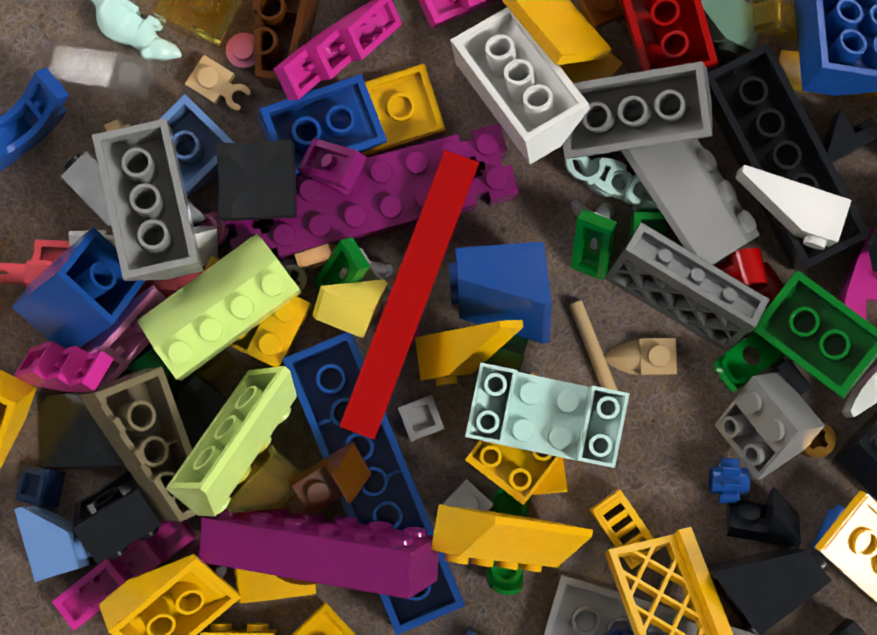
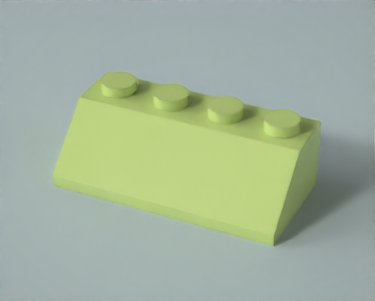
M256 233L139 318L137 322L153 349L176 380L182 381L301 294V291L263 239Z
M285 366L248 370L165 489L198 516H216L224 511L230 503L232 491L237 484L247 478L251 471V463L259 453L268 447L272 439L270 435L278 424L286 420L291 412L290 406L296 399L297 394L290 370Z

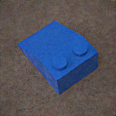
M362 74L307 92L299 100L286 99L260 108L257 120L266 142L291 140L294 143L296 177L304 175L297 171L313 138L354 149L360 153L387 142Z

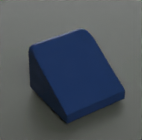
M22 464L15 500L39 506L59 507L66 472Z

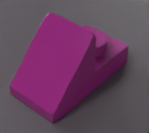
M313 138L297 171L344 195H348L363 169V164L367 157L357 150Z

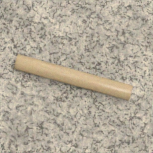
M582 300L568 305L600 386L618 391Z

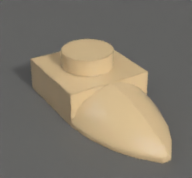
M644 338L628 341L614 347L604 355L607 363L629 374H677L676 338Z

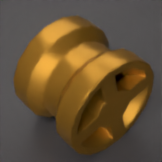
M822 422L825 425L824 428L801 454L806 457L821 458L827 456L836 445L834 430L828 424Z

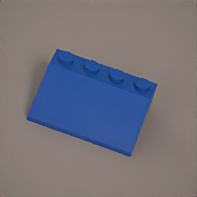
M795 0L802 91L833 96L877 92V0Z

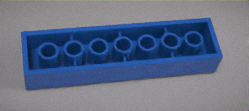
M346 332L283 358L285 367L291 372L297 396L323 459L353 442L372 473L351 503L348 504L342 496L339 497L346 515L357 518V523L369 525L370 522L375 521L388 522L392 524V529L404 530L407 527H420L427 529V534L433 535V525L386 412L375 440L339 427L364 363L354 335ZM439 552L437 581L416 595L405 599L379 594L396 635L465 606L448 561H445L446 556L444 553Z

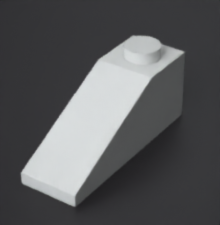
M743 165L737 171L735 178L794 236L803 238L804 245L824 250L825 246L830 247L838 243L851 204L850 199L747 165Z

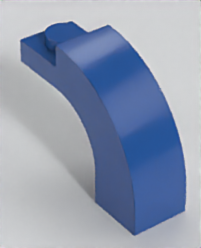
M46 67L34 73L21 98L10 110L0 117V171L13 164L44 139L58 125L67 112L63 105L69 94Z

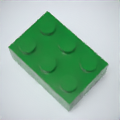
M799 270L794 273L767 307L753 330L843 400L877 358V328Z

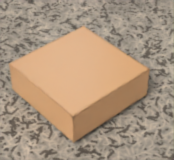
M327 243L294 254L298 267L310 270L325 265L336 245Z

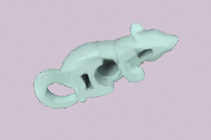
M91 0L96 7L98 27L106 38L116 43L132 46L140 51L141 56L146 62L181 58L182 54L174 43L162 39L156 34L155 31H161L163 28L161 22L151 15H148L144 20L140 17L142 12L139 11V7L129 0Z
M588 156L564 160L567 171L575 179L584 181L590 190L598 195L613 197L622 200L626 204L633 205L634 212L659 210L639 177L626 171L625 163L604 157L591 160ZM573 160L577 161L582 174L575 170Z

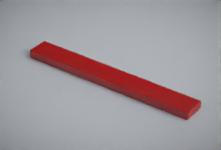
M444 150L339 427L375 440L478 169L479 162Z

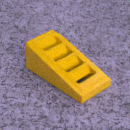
M620 489L615 490L589 509L615 548L638 543L643 539L646 541L654 539ZM620 504L623 510L607 521L603 515ZM626 516L631 519V522L617 532H614L611 528ZM636 527L640 533L625 544H622L620 538ZM661 548L654 549L652 555ZM628 555L622 557L631 570L640 564V562Z

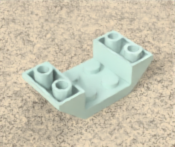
M480 362L465 437L615 468L630 393L597 386L588 387Z

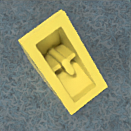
M385 279L321 286L312 315L315 320L364 339L379 312L388 283Z

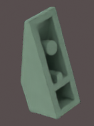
M701 0L713 46L717 48V53L735 58L738 57V54L748 53L755 49L765 14L764 10L744 0Z

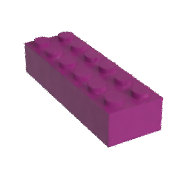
M237 500L233 506L226 507L224 511L216 516H204L201 518L199 558L207 564L405 599L411 598L437 581L439 552L431 550L433 535L427 534V529L407 527L404 530L392 529L391 523L381 521L370 522L367 525L357 523V518L351 516H337L335 519L323 518V513L319 511L309 516L306 511H302L301 514L289 512L290 508L282 505H272L267 508L256 507L257 503L251 500Z

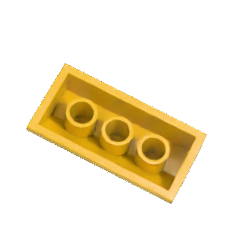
M439 504L431 550L445 553V561L468 565V560L471 558V564L493 567L494 561H496L495 566L518 570V564L520 563L519 569L541 573L542 566L556 568L560 566L592 537L593 530L538 518Z

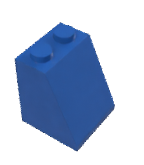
M92 227L28 285L12 305V308L48 341H54L65 349L76 345L81 347L114 325L146 280L124 281L116 247L98 230Z
M544 242L455 248L456 263H449L451 305H458L459 319L479 325L496 321L523 320V328L515 336L542 344L550 343L552 301Z

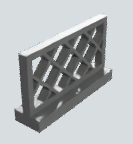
M642 222L605 277L607 281L725 352L731 349L746 332L750 334L755 329L770 300ZM621 273H629L633 279H629ZM643 275H652L654 281L646 280ZM653 292H661L664 298L657 296ZM675 294H683L686 300L677 299ZM684 311H693L695 316H691ZM705 312L715 313L717 318H708ZM715 329L724 330L727 337L717 332Z

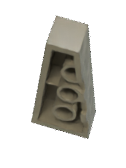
M163 367L144 368L101 385L95 391L79 394L78 396L160 518L164 521L182 522L197 515L165 489L191 453L192 448Z

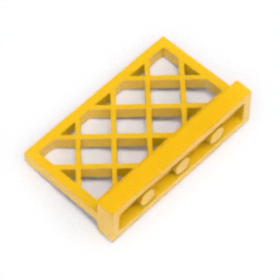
M692 527L679 529L672 535L606 551L605 555L634 635H647L646 630L649 623L663 630L667 635H687L677 629L682 615L695 621L698 629L696 635H733ZM666 546L671 558L668 568L650 559L654 549ZM628 555L641 563L636 576L623 570L619 557ZM646 566L664 576L658 590L640 580ZM669 580L682 587L684 598L681 603L664 594ZM636 588L654 597L648 612L635 604L633 594ZM659 601L677 611L671 625L654 616Z

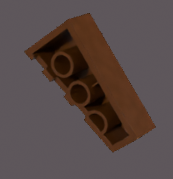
M253 0V11L255 12V76L265 87L284 90L274 68L311 40L319 0Z

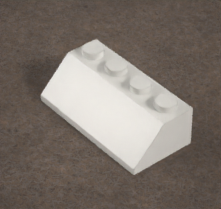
M508 7L450 40L456 65L529 164L561 147L590 109L589 103L561 67L553 63Z

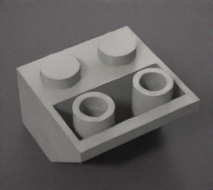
M780 372L752 376L715 423V427L757 480L764 478L804 451L825 426Z

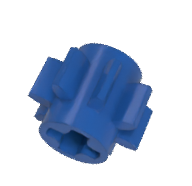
M721 458V461H718V467L711 466L709 469V493L719 494V503L737 504V501H740V495H748L749 469L739 467V458Z

